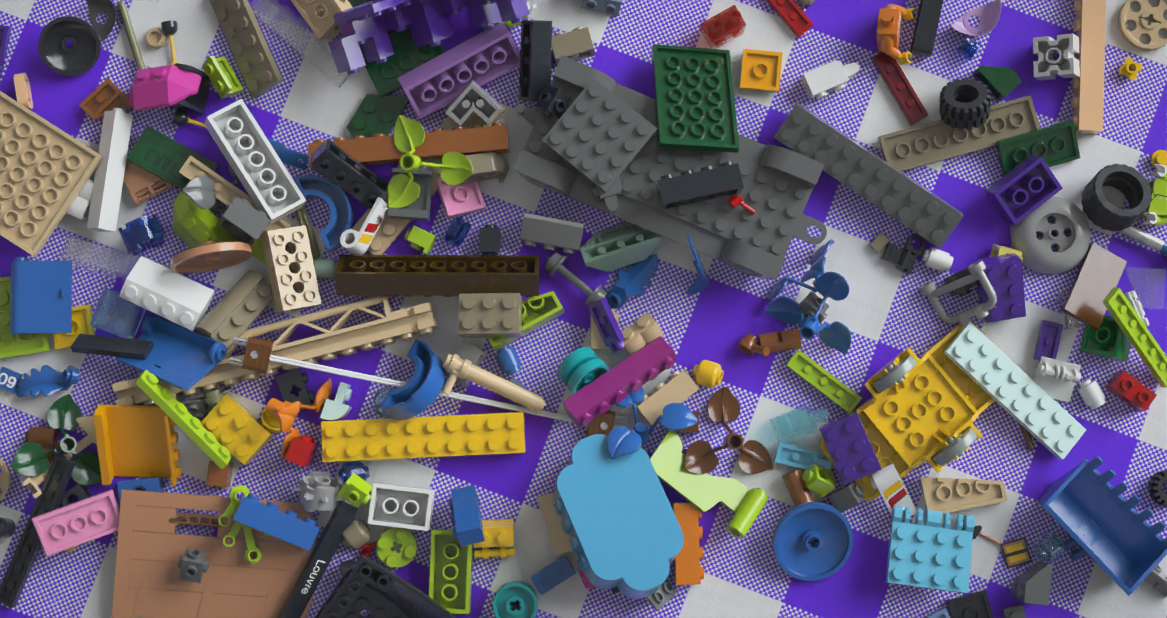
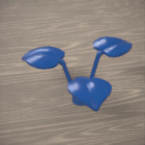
M829 240L813 254L809 262L811 267L800 281L789 278L788 275L781 278L772 287L766 305L769 306L770 301L778 296L786 285L791 282L816 293V281L820 275L825 274V255L831 244H834V240ZM812 278H815V280L812 282L814 287L804 283Z
M826 272L818 277L816 289L825 295L814 316L804 319L803 312L799 311L800 305L798 302L786 296L776 298L765 309L767 314L784 323H799V333L805 339H812L819 333V338L823 343L844 355L850 348L852 337L846 325L835 321L830 325L824 323L819 327L820 324L817 318L828 296L833 300L840 301L844 300L849 294V285L839 273Z
M641 387L639 390L633 391L626 396L623 401L615 404L622 408L632 405L635 423L631 430L625 426H618L611 430L608 436L610 456L612 459L638 451L642 445L648 442V435H652L660 420H662V426L665 429L675 431L695 425L697 418L685 405L670 403L663 408V415L658 416L649 429L645 423L638 422L635 403L642 402L645 396L644 390Z

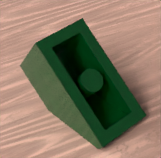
M979 66L973 72L983 82V85L988 86V90L998 101H1001L1021 83L1019 75L1008 67Z

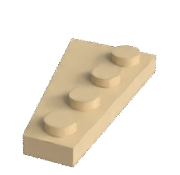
M919 477L926 510L940 511L942 514H945V512L950 513L1008 501L1003 481Z

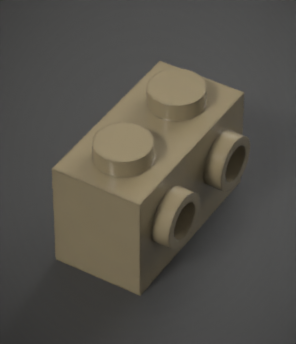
M577 27L571 32H559L552 36L551 46L557 65L562 55L576 61L595 56L588 27Z

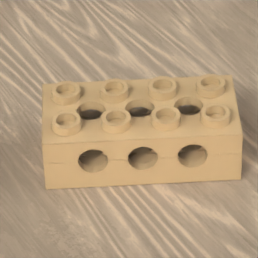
M291 0L318 39H333L341 31L339 24L335 23L333 15L352 8L348 0Z
M306 225L271 230L261 234L276 313L311 308L322 304ZM285 246L288 247L289 253L286 252ZM289 266L293 268V273L290 272ZM293 285L297 288V293L293 290Z

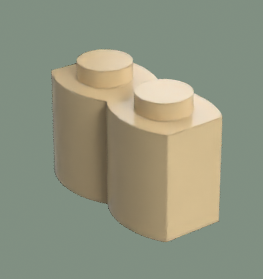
M649 313L641 316L632 326L621 331L624 336L622 340L624 350L629 356L659 336H664L657 322Z

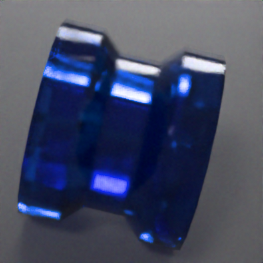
M967 36L956 52L964 54L966 59L970 60L981 44L973 42L971 37Z

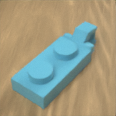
M780 442L778 443L774 462L805 470L814 463L823 468L830 469L832 463L831 461L823 460V454Z

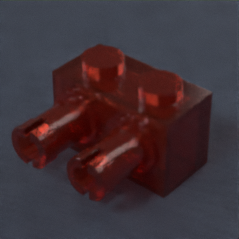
M733 5L701 23L699 29L710 48L715 46L719 48L726 44V40L732 36L734 39L744 33L743 30H745L746 23L736 6Z

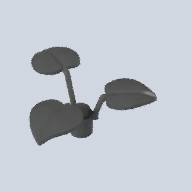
M229 164L230 173L234 178H237L232 184L236 185L240 180ZM207 176L195 177L182 190L201 209H214L215 212H225L226 210L220 208L222 201L214 197L216 196L214 192L215 186L213 181ZM228 231V233L235 241L245 243L244 241H242L241 239H239L238 237H236Z

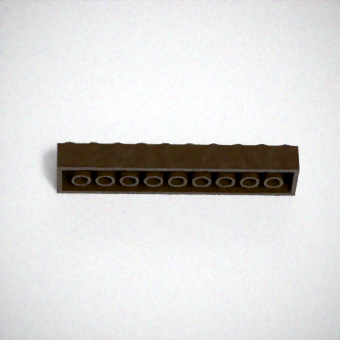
M340 255L335 271L336 295L346 297L352 295H363L365 297L373 295H383L385 297L393 295H403L405 297L413 295L452 297L459 296V294L520 293L524 297L539 296V255Z

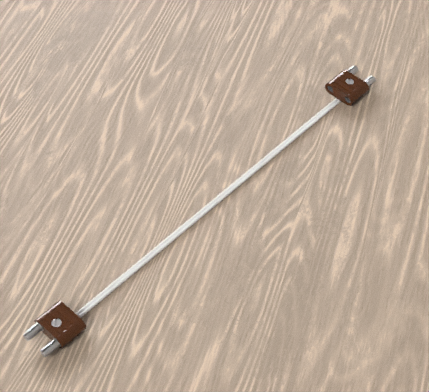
M234 337L235 340L247 342L233 341L234 344L246 346L244 359L229 358L230 360L243 362L229 361V364L242 366L244 370L267 374L269 362L274 361L396 387H403L406 382L271 355L272 341L253 337L248 339ZM441 390L439 393L440 396L573 422L569 416L543 410L535 412L527 407L450 392L449 395H446ZM613 411L600 414L587 424L585 438L595 434L609 436L613 429L614 421L624 424L628 422L615 418L628 420V417L615 415Z

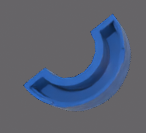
M303 175L294 178L297 187L306 200L312 198L322 199L329 205L331 212L330 221L326 228L319 233L327 250L330 253L336 251L342 246L340 243L342 233L353 228L354 211L349 197L337 184L332 183L325 177Z
M415 339L407 355L415 364L413 376L403 387L389 390L380 407L393 420H408L423 412L436 401L445 383L446 371L442 368V359L421 340Z

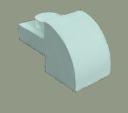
M340 382L335 400L326 399L320 418L338 420L350 412L352 406L346 405L345 401L350 400L352 394L351 385Z

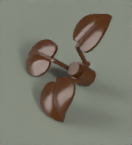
M727 387L717 390L708 403L707 412L713 422L722 421L729 434L724 437L723 445L712 449L707 441L698 440L693 442L686 451L684 468L695 474L711 472L719 463V459L714 452L727 448L729 450L739 449L742 452L739 454L737 462L740 469L745 473L757 474L773 469L771 457L767 449L760 442L748 440L743 447L742 436L734 433V430H731L726 424V421L732 422L737 419L740 414V404Z

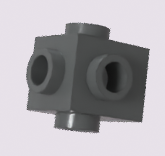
M812 291L799 304V311L803 312L804 319L814 316L822 301V298ZM824 303L817 317L819 324L827 317L825 313L829 308L827 303Z
M187 548L184 556L180 555L178 568H181L180 580L201 583L204 572L207 573L210 560H206L207 551Z

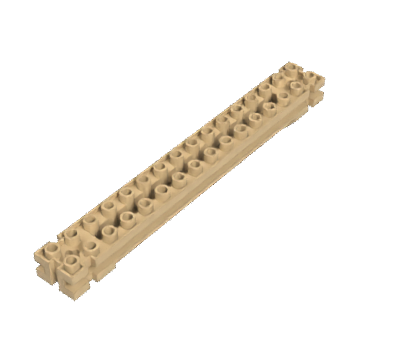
M380 295L248 329L240 338L248 339L249 337L288 328L273 343L271 355L317 364L319 359L325 361L337 358L338 354L349 356L356 354L358 349L364 351L375 349L377 344L391 345L395 343L396 339L401 338L403 341L411 340L418 333L422 336L430 335L438 327L434 318L433 307L429 302L392 312L388 297ZM384 303L385 315L365 307ZM357 310H362L381 318L342 329L353 312ZM345 313L330 330L308 323ZM304 324L324 332L321 335L286 343L299 325ZM233 344L227 351L226 357L188 391H183L161 380H158V382L164 388L169 389L176 400H179L181 395L194 396L201 394L200 390L203 389L204 391L215 388L220 389L222 384L224 386H233L240 384L239 380L242 379L252 381L259 379L261 374L271 376L278 374L280 369L291 371L298 369V366L270 361L267 374L244 370L242 366L229 364V361L243 363L229 359L238 344ZM245 354L235 356L234 358L244 359ZM137 378L112 384L113 391L117 392V405H157L135 383Z

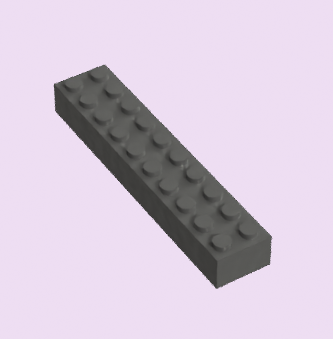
M798 102L774 136L775 139L796 153L825 164L822 169L823 171L938 248L942 247L964 216L961 211Z

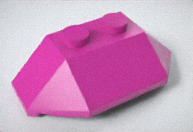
M174 65L141 69L136 73L126 101L136 111L172 106L184 100L190 94H196L202 77Z

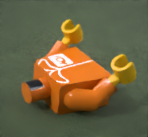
M888 4L884 8L879 9L877 24L878 52H884L890 57L897 59L900 65H906L911 63L908 58L912 57V54L909 51L901 53L899 50L902 17L904 20L916 19V17H913L912 12L917 11V9L914 7L905 9L899 5Z

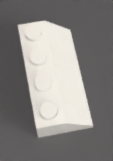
M141 256L126 278L119 297L194 331L195 327L204 318L215 290Z

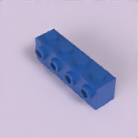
M250 493L248 496H241L232 516L233 520L310 551L320 529L315 525L316 521L307 517L304 520L297 518L298 514L288 509L285 512L278 510L279 506L269 501L267 504L259 502V497Z

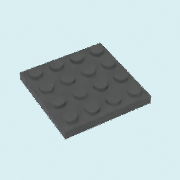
M593 78L543 138L542 142L606 193L656 132L657 128Z

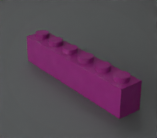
M659 336L564 400L562 403L566 414L578 428L589 424L595 417L607 412L611 406L623 401L630 393L639 390L648 381L654 380L664 370L670 369L676 363L675 351Z

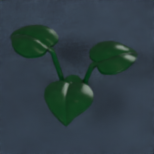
M70 394L56 400L47 413L48 425L53 429L60 428V432L64 436V438L58 441L57 448L44 453L43 447L38 443L29 442L22 445L16 452L11 465L14 471L24 476H39L45 473L50 466L49 460L46 458L47 456L56 452L64 455L72 453L73 460L76 462L71 474L72 479L81 485L102 483L99 457L91 451H83L77 458L75 450L77 442L64 431V429L71 431L77 428L79 423L76 419L82 417L79 407Z

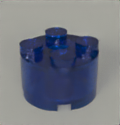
M152 214L153 218L149 219L147 215L126 223L127 228L124 230L121 227L118 229L128 253H133L134 256L144 253L148 247L157 248L164 244L163 240L166 236L156 214Z

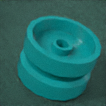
M582 347L570 353L562 361L557 373L561 381L568 386L571 393L575 394L609 371V368L599 359V356L592 348Z
M511 581L504 584L498 590L493 600V611L496 618H534L538 609V597L535 590L529 584L522 581ZM518 600L520 602L519 607H514L512 602Z

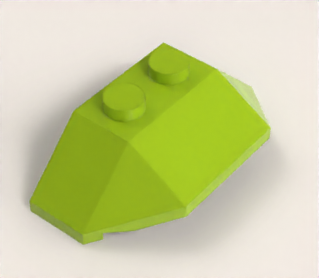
M183 192L176 197L173 205L172 230L190 248L202 245L206 241L237 242L225 228L217 223V217L209 209L199 208Z

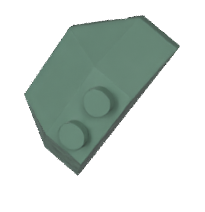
M628 222L595 233L580 248L586 266L609 272L646 260L662 242V238L658 234Z

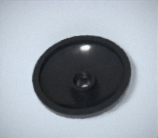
M74 16L55 18L46 24L40 33L38 40L40 56L44 63L56 73L67 76L83 74L95 65L100 55L101 47L97 32L88 22ZM68 40L73 42V45L70 47L65 44Z

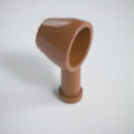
M748 333L737 343V347L748 355L753 356L755 353H758L762 356H768L770 354V348L759 346V339L753 334Z

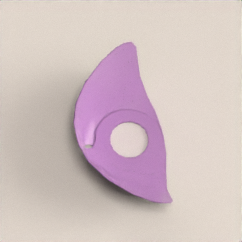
M995 0L988 5L967 12L955 23L951 24V26L955 30L970 36H982L991 32L996 27L1000 18L1001 0ZM973 15L980 18V25L978 27H971L968 23L969 17Z

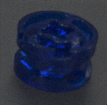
M457 216L455 218L456 222L453 221L448 228L444 241L452 242L453 246L459 248L472 224L463 222L462 218Z

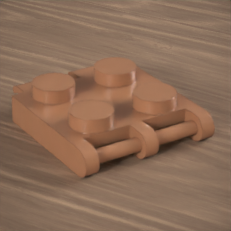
M126 159L123 180L137 206L141 205L142 201L150 197L155 198L158 193L168 188L169 190L173 188V185Z

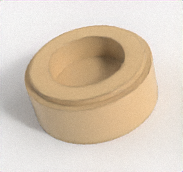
M151 28L145 36L146 42L155 49L163 47L167 41L166 34L159 28Z

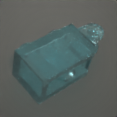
M802 406L771 418L770 422L778 442L784 441L786 444L796 440V435L803 434L804 437L814 433V428L818 427L817 423L824 421V419L826 420L829 417V412L826 408L812 411L811 408Z

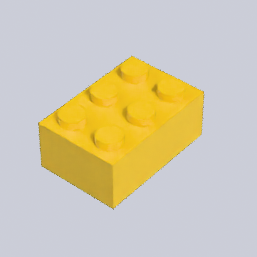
M224 395L221 401L217 403L201 422L202 426L208 432H211L222 446H225L243 465H249L275 435L262 426L261 421L231 395Z

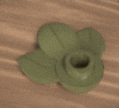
M226 387L221 391L219 388L211 389L203 393L204 397L193 400L200 399L201 402L214 404L221 401L220 397L230 392L232 387Z

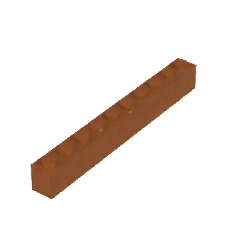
M494 123L491 127L473 125L469 129L459 126L444 131L442 128L433 129L432 132H425L423 144L415 147V152L412 155H417L421 161L442 159L445 153L452 151L459 152L464 156L487 152H496L498 154L510 153L509 129L503 123ZM394 133L393 136L374 134L371 138L354 136L353 139L349 140L338 137L332 141L363 166L400 163V158L406 154L396 147ZM324 139L314 140V143H308L309 166L313 171L316 170L310 165L312 153L326 141Z

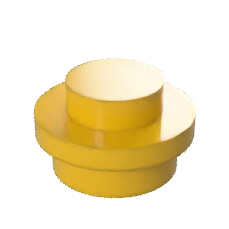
M1157 150L1152 154L1151 164L1154 168H1156L1155 164L1165 165L1167 168V151Z

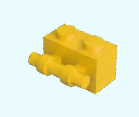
M514 519L482 520L485 541L473 544V548L482 547V550H474V558L487 560L489 557L507 559L509 556H515V548H507V546H514ZM489 547H500V549H489Z

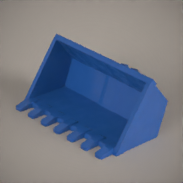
M1099 456L1091 461L1085 459L1078 466L1055 480L1038 500V503L1069 534L1071 539L1066 541L1061 546V549L1066 551L1077 544L1080 548L1073 551L1070 558L1076 560L1082 555L1087 554L1129 596L1167 555V537L1163 539L1158 534L1165 529L1166 525L1159 521L1151 526L1146 520L1153 515V512L1146 508L1138 513L1133 508L1141 501L1137 495L1132 496L1128 500L1124 499L1121 494L1128 489V486L1122 482L1113 487L1108 481L1115 477V472L1109 469L1101 475L1096 470L1103 463Z

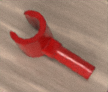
M733 195L728 199V203L734 209L740 205L752 215L755 214L756 210L745 204L739 195Z
M377 541L361 546L359 550H364L359 555L369 556L372 549L376 547Z

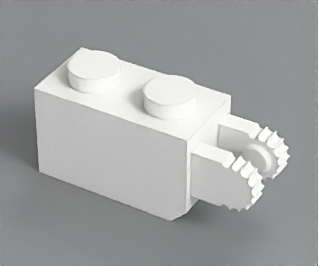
M835 60L804 73L801 80L809 98L816 97L818 100L827 96V92L831 90L837 92L844 89L849 78L854 77L859 72L860 65L851 62V64L843 66L842 62Z

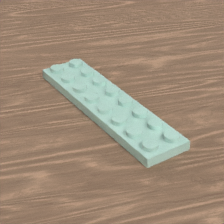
M969 322V324L965 325L943 352L1059 460H1063L1086 431L1079 422L972 323Z

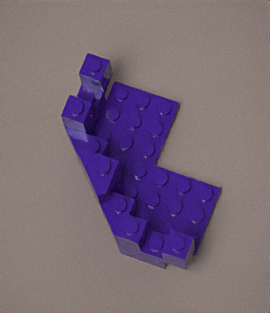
M526 0L370 1L333 15L335 23L339 24L343 37L330 41L328 44L338 73L347 72L348 75L359 72L358 68L366 65L359 46L361 44L367 62L376 61V64L388 61V56L394 55L387 33L389 30L395 29L396 32L406 30V25H409L416 47L427 44L430 47L442 44L441 40L454 35L447 15L448 12L450 16L461 12L460 8L468 6L475 29L483 27L484 30L494 28V23L500 21H511V24L523 21L522 17L530 14Z

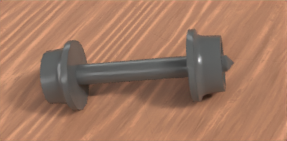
M556 252L552 257H547L544 269L549 273V277H552L558 271L589 296L584 303L585 306L606 297L607 293L602 289L601 284L593 290L562 265L567 259L566 255L561 256Z

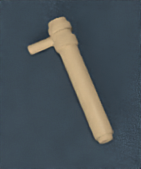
M455 353L453 355L447 354L442 368L446 369V372L450 373L442 393L449 395L457 377L465 378L535 412L543 410L546 403L543 397L473 365L472 361L468 359L463 360Z

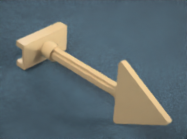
M93 415L76 419L87 433V436L77 443L76 455L92 442L97 445ZM72 453L65 455L70 459L73 458ZM50 463L48 470L39 476L19 475L22 484L28 486L34 498L42 494L39 485L45 481L52 463Z

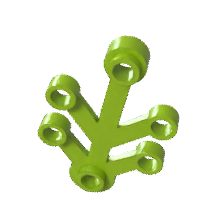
M237 485L230 491L231 502L225 512L218 517L220 526L227 527L230 525V517L240 500L237 499V493L243 492L245 496H248L250 491L247 487ZM222 517L228 518L226 524H221L220 520ZM235 521L228 534L223 536L222 543L226 547L233 546L235 544V537L243 527L247 545L244 557L249 563H257L261 559L262 554L260 549L255 546L252 528ZM263 532L264 535H266V536H268V537H271V536H272V535H269V534ZM227 537H232L230 544L225 543ZM251 552L257 553V557L255 559L250 558Z

